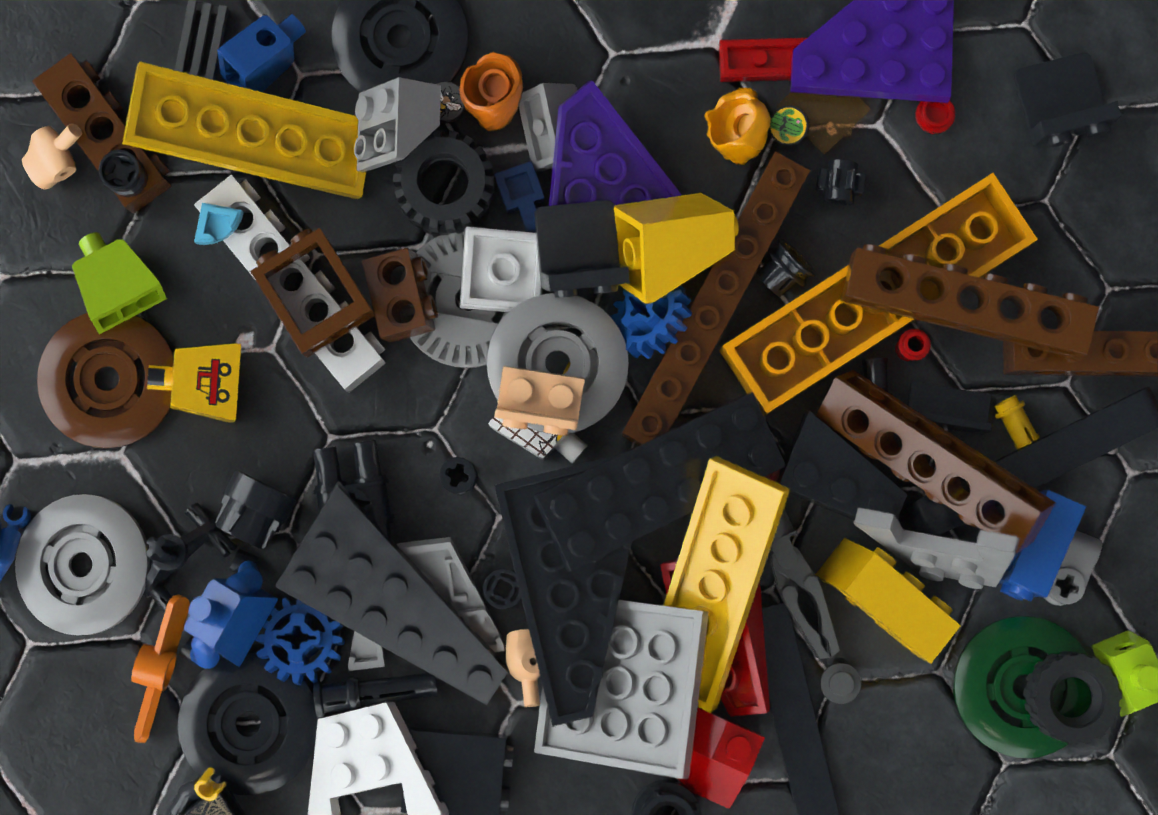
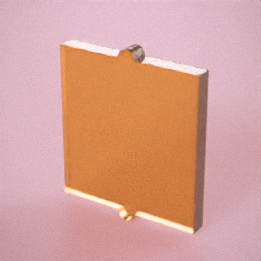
M790 92L776 106L778 109L783 106L793 105L800 107L806 112L810 120V130L806 138L823 155L844 136L849 137L852 133L851 129L871 110L859 97Z

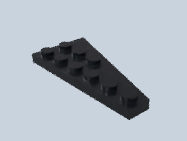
M338 481L277 580L275 587L487 705L508 673L507 665L477 632H473L458 616V611L433 588L434 585L392 539H388L373 522V518L368 512L358 506L348 495L347 489Z

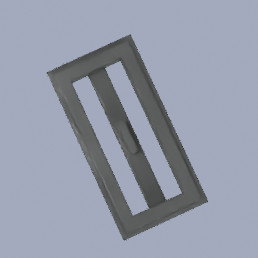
M188 0L175 71L216 81L219 66L217 49L223 45L229 15L227 6L219 5L218 7L213 6L212 3L204 2V4H200L195 0ZM202 13L191 71L187 72L197 14ZM211 15L217 16L206 75L200 74L210 19Z

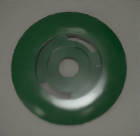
M1032 616L1004 618L981 629L966 644L960 654L954 673L953 691L955 703L965 726L982 744L994 751L1017 758L1042 757L1054 753L1069 744L1039 731L1040 728L1029 719L1031 716L1026 711L1024 705L1026 699L1018 698L1013 691L1014 680L1020 675H1029L1035 669L1034 666L1039 661H1043L1039 657L1029 655L1028 647L1039 649L1046 655L1060 654L1059 652L1061 651L1086 654L1084 648L1067 630L1053 622ZM1066 678L1054 690V705L1059 713L1065 717L1074 718L1081 716L1088 710L1091 703L1090 688L1080 678ZM996 700L997 705L1006 714L1021 719L1020 725L1018 727L1013 726L1002 720L992 709L989 701Z

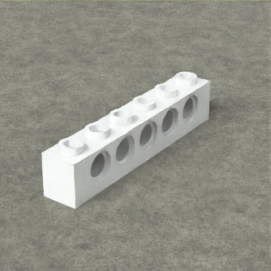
M230 175L197 201L194 206L199 212L202 203L239 209L253 214V222L249 228L245 230L236 229L228 238L223 240L251 274L250 271L257 267L256 261L260 258V249L264 244L269 242L277 243L278 253L291 246L292 243L288 244L280 234L285 227L271 210L264 214L255 202L261 197L245 179L239 184ZM307 254L268 278L302 333L322 322H313L309 318L310 308L314 304L325 303L328 305V315L325 319L348 306L346 301L338 305L329 294L335 288L321 271L314 275L306 266L305 262L310 259ZM294 272L301 273L303 275L302 286L295 291L285 290L284 281L286 277ZM357 327L348 332L352 334L354 339L353 346L349 351L344 353L336 352L334 342L315 353L341 386L349 393L386 363L380 356L385 350L371 332L364 336Z

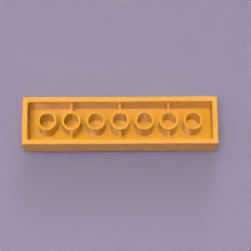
M991 173L879 246L888 250L887 255L903 259L904 254L917 255L928 259L927 265L943 268L944 264L958 265L968 269L967 275L982 277L983 274H987L1038 239L995 174ZM846 266L724 344L719 351L746 393L753 392L761 412L765 416L915 319L840 301L848 266ZM882 271L880 273V282L884 288L888 290L898 289L899 279L895 273L891 271ZM928 280L921 281V294L926 299L936 300L939 294L937 286Z

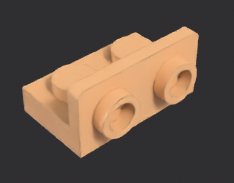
M503 366L498 404L494 417L503 419L502 425L505 427L527 429V424L532 423L544 425L543 432L567 436L568 429L577 430L585 378Z

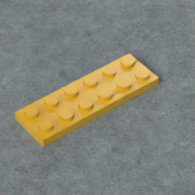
M139 62L137 65L122 144L354 199L362 197L366 172L357 171L354 145L358 138V119L354 115L144 62Z
M717 456L709 460L663 605L709 612L698 707L709 713L718 707L790 490L785 486Z

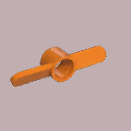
M174 595L168 601L155 646L144 643L133 666L131 681L147 686L134 730L135 742L146 743L161 693L168 687L177 661L176 652L190 606L188 598L182 595Z

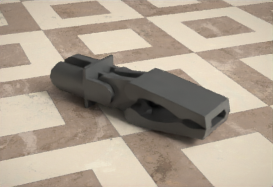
M784 508L769 551V561L778 595L782 603L787 607L792 620L814 656L818 659L831 658L840 649L818 578H816L798 548L793 546L789 537L798 534V531L794 530ZM798 587L808 593L813 602L817 615L818 633L808 624L797 603ZM820 636L824 639L826 651L821 645Z

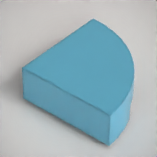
M202 203L194 242L199 245H209L223 241L238 228L244 212L239 209Z

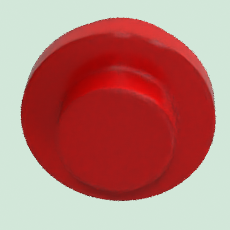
M950 100L948 103L920 101L915 111V118L919 127L930 134H940L948 130L953 124L956 115L955 107Z

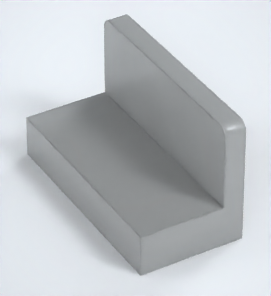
M542 83L522 93L519 111L530 160L535 171H546L553 168L558 107L577 91V87L574 84Z

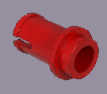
M907 330L900 336L895 346V352L903 361H918L929 353L931 348L930 339L922 330ZM908 341L915 345L916 351H912L909 348Z

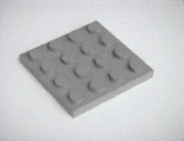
M619 600L593 717L552 727L542 686L534 753L680 779L689 778L709 612Z

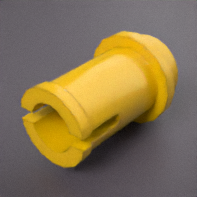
M1015 395L995 405L998 412L995 414L996 419H1002L1015 444V448L1020 449L1031 444V440L1036 441L1040 436L1036 433L1023 409L1025 405L1024 400L1019 401Z

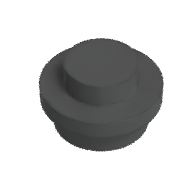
M835 663L824 670L820 679V687L827 699L837 704H845L854 700L859 694L861 678L852 666L845 663Z

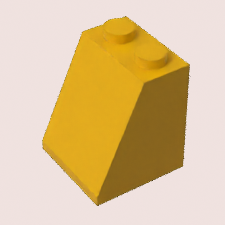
M703 193L614 205L619 264L629 267L630 283L619 285L645 304L657 301L735 251V237L738 234L739 227L734 211Z

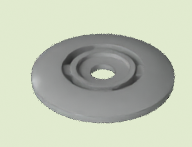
M465 232L440 235L423 245L416 252L418 257H423L427 266L429 279L424 280L427 296L435 278L438 275L443 278L436 291L438 318L433 319L435 331L413 336L410 339L423 353L442 364L458 368L486 366L490 341L495 329L499 325V323L493 322L497 311L478 309L463 311L458 308L455 297L458 291L461 290ZM404 270V272H403V274H402L400 283H401V282L403 281V279L405 278L406 270ZM408 304L402 308L400 312L402 324L408 323L413 319L415 315L413 304ZM504 312V314H503L501 320H502L509 312Z
M554 293L532 297L517 305L501 320L495 329L487 354L488 379L498 401L503 366L549 372L545 365L547 356L555 351L565 353L570 360V368L563 375L585 378L577 430L568 429V433H573L597 423L617 403L628 376V353L618 326L596 304L578 296L556 298ZM550 324L569 326L580 330L583 334L578 337L564 330L546 332L543 326ZM527 424L528 428L543 432L544 425Z
M72 495L54 501L43 508L26 527L16 554L15 575L17 585L27 608L44 625L55 631L70 635H92L104 632L122 622L139 603L145 592L146 576L150 571V558L146 555V551L149 548L139 523L120 504L95 495ZM102 533L108 538L114 549L116 566H113V557L110 548L108 547L106 542L100 538ZM81 552L88 554L92 560V569L84 577L75 575L71 568L72 559ZM47 564H48L49 575H48V573H47V571H46V565H47ZM53 584L62 592L61 598L57 595Z

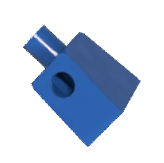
M289 14L279 24H276L267 15L261 16L217 49L221 78L227 84L263 92L294 62L293 43L306 33L304 26L293 14Z

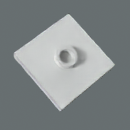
M466 226L460 308L510 312L520 303L532 297L542 295L536 233Z

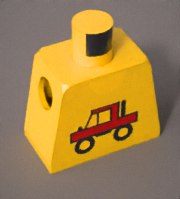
M241 344L175 349L173 367L149 365L147 389L171 391L170 408L234 423L237 412Z

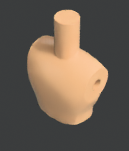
M69 124L60 135L51 126L42 127L31 135L29 149L23 156L22 163L28 176L37 187L49 189L58 182L70 177L76 171L75 162L69 148L82 135V131L77 125Z
M529 629L512 631L506 635L507 668L513 678L522 682L524 707L539 706L538 678L540 673Z

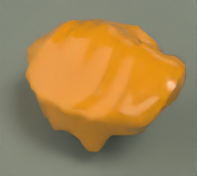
M738 88L720 97L713 110L706 111L704 117L708 122L707 137L710 139L712 146L725 159L735 164L745 165L751 158L758 156L766 144L771 118L765 104L759 101L757 91L751 88Z

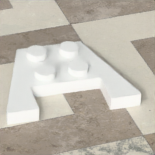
M385 702L318 719L308 815H341L339 797L402 783L408 815H449L445 803H440L432 787L435 783L429 771H424L414 751L417 746L395 702Z

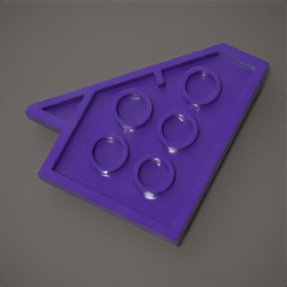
M853 0L794 48L790 92L948 103L951 98L954 0Z
M592 80L584 84L559 105L549 206L609 200L614 205L682 196Z

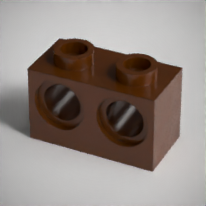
M404 248L362 260L381 339L391 343L435 331L433 319L438 318V312L433 296H427L424 280H428L429 275L422 256L418 257L409 248ZM399 266H404L406 270L405 278L401 283L392 285L391 274L393 270ZM408 304H413L415 308L413 319L408 323L402 324L400 321L402 308Z

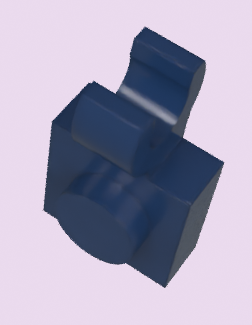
M532 161L495 173L494 178L507 214L519 210L525 231L536 233L535 205L544 202L545 197Z

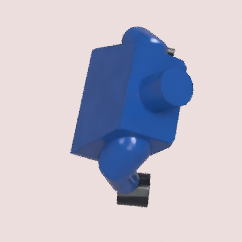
M238 549L229 568L230 571L236 574L229 576L228 579L213 578L209 581L201 597L195 598L190 603V616L184 625V630L191 636L178 655L195 667L200 666L210 669L219 662V655L240 667L278 601V598L261 589L263 578L256 565L259 557Z

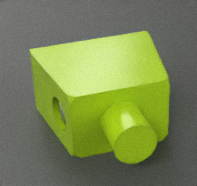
M93 232L87 234L79 241V246L85 257L75 261L72 264V268L88 316L99 335L167 299L158 279L123 239H118L106 245L101 234Z
M1127 630L1091 645L1096 658L1100 659L1099 662L1107 664L1111 669L1112 675L1117 677L1119 682L1118 688L1122 694L1119 705L1121 707V717L1158 703V659L1149 641Z

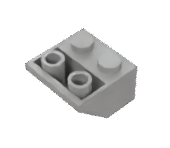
M399 77L359 93V99L355 107V114L358 119V138L354 145L358 172H366L404 159L440 125L441 85Z

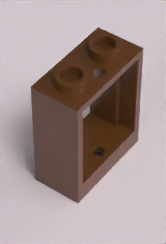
M309 228L298 233L290 240L291 246L280 253L277 250L266 253L256 261L257 267L250 271L298 349L307 358L375 316L372 308L320 228L315 231ZM319 246L354 302L305 333H302L268 278Z

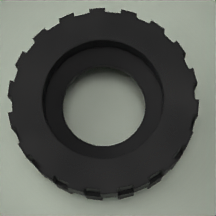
M1069 651L1059 652L1060 654H1050L1046 656L1045 660L1039 661L1034 666L1035 669L1032 673H1029L1026 679L1028 682L1026 688H1024L1023 696L1026 698V703H1024L1025 709L1031 716L1029 719L1045 735L1069 744L1078 745V742L1087 744L1093 742L1095 738L1103 737L1106 735L1105 732L1116 723L1115 718L1117 714H1120L1121 710L1119 705L1122 694L1118 688L1119 682L1117 677L1112 675L1111 669L1107 664L1100 663V659L1094 656ZM1069 677L1082 679L1091 691V703L1088 710L1081 716L1074 718L1065 717L1059 713L1053 701L1056 686L1062 680Z

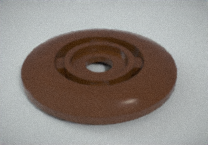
M88 313L82 314L62 326L53 335L44 349L37 376L38 394L42 407L56 428L67 437L83 445L110 449L133 444L152 433L163 422L171 409V391L147 389L149 365L173 367L174 354L163 335L153 325L138 316H134L99 335ZM138 359H141L145 370V384L140 397L136 394L140 382L139 370L135 364ZM76 361L77 365L73 380L78 396L73 399L70 393V367L72 362ZM104 367L114 368L119 375L117 386L110 391H103L96 384V375Z

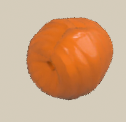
M496 52L485 54L478 60L476 65L468 67L461 78L459 89L461 102L466 111L478 120L482 128L487 131L504 128L511 122L518 110L523 92L522 72L518 63L510 55Z

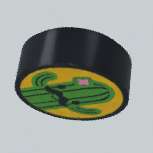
M793 105L778 108L771 116L770 134L776 142L782 145L798 144L809 133V117L800 107Z

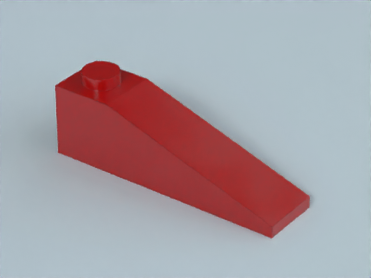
M678 559L660 564L666 594L668 593ZM760 581L720 698L730 717L764 714L770 711Z
M697 707L689 778L677 779L692 793L730 809L750 775L765 737L761 733Z

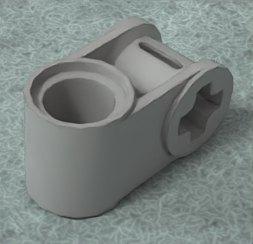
M1076 530L1047 598H1044L1052 605L1061 606L1076 603L1082 598L1091 572L1100 556L1102 540ZM1065 579L1064 585L1070 588V591L1060 595L1061 589L1055 586V583Z

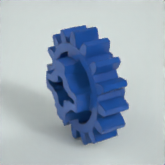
M680 285L657 301L648 304L642 302L626 289L623 290L625 299L623 302L616 301L614 303L618 313L610 317L618 326L624 338L627 352L634 358H638L642 354L647 359H650L655 349L664 354L666 351L665 344L669 341L676 344L678 339L675 334L678 331L687 330L688 327L682 321L692 316V312L686 307L691 302V298L685 293L686 289Z
M283 598V609L280 611L276 608L272 609L270 613L272 616L271 620H266L263 628L266 629L265 634H259L255 639L258 643L264 644L265 647L256 653L257 657L260 659L269 658L270 660L264 668L270 673L279 668L277 679L283 682L289 678L290 674L292 675L293 683L296 685L302 684L304 675H307L313 683L317 682V671L321 669L330 674L332 670L327 664L330 659L340 661L341 656L334 649L335 646L345 644L343 638L335 636V633L341 630L343 625L337 621L330 622L332 618L298 599L296 605H293L290 600ZM310 615L319 619L325 632L313 630ZM290 617V622L283 629L278 630L280 625ZM301 631L313 640L301 642L299 649L286 640L292 641V639L299 638ZM275 648L285 649L288 652L290 665L281 661ZM318 650H323L320 656L309 664L310 658Z

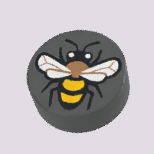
M440 82L436 84L441 85L440 123H453L460 119L465 111V107L461 102L460 88L450 82Z

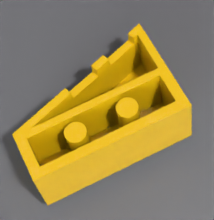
M844 537L815 575L824 583L827 582L846 596L845 599L854 607L857 605L875 621L874 623L914 655L931 664L961 626L949 616L953 609L934 595L931 599L924 595L921 591L925 585L906 571L903 575L893 568L896 560L881 548L877 547L874 551H871Z

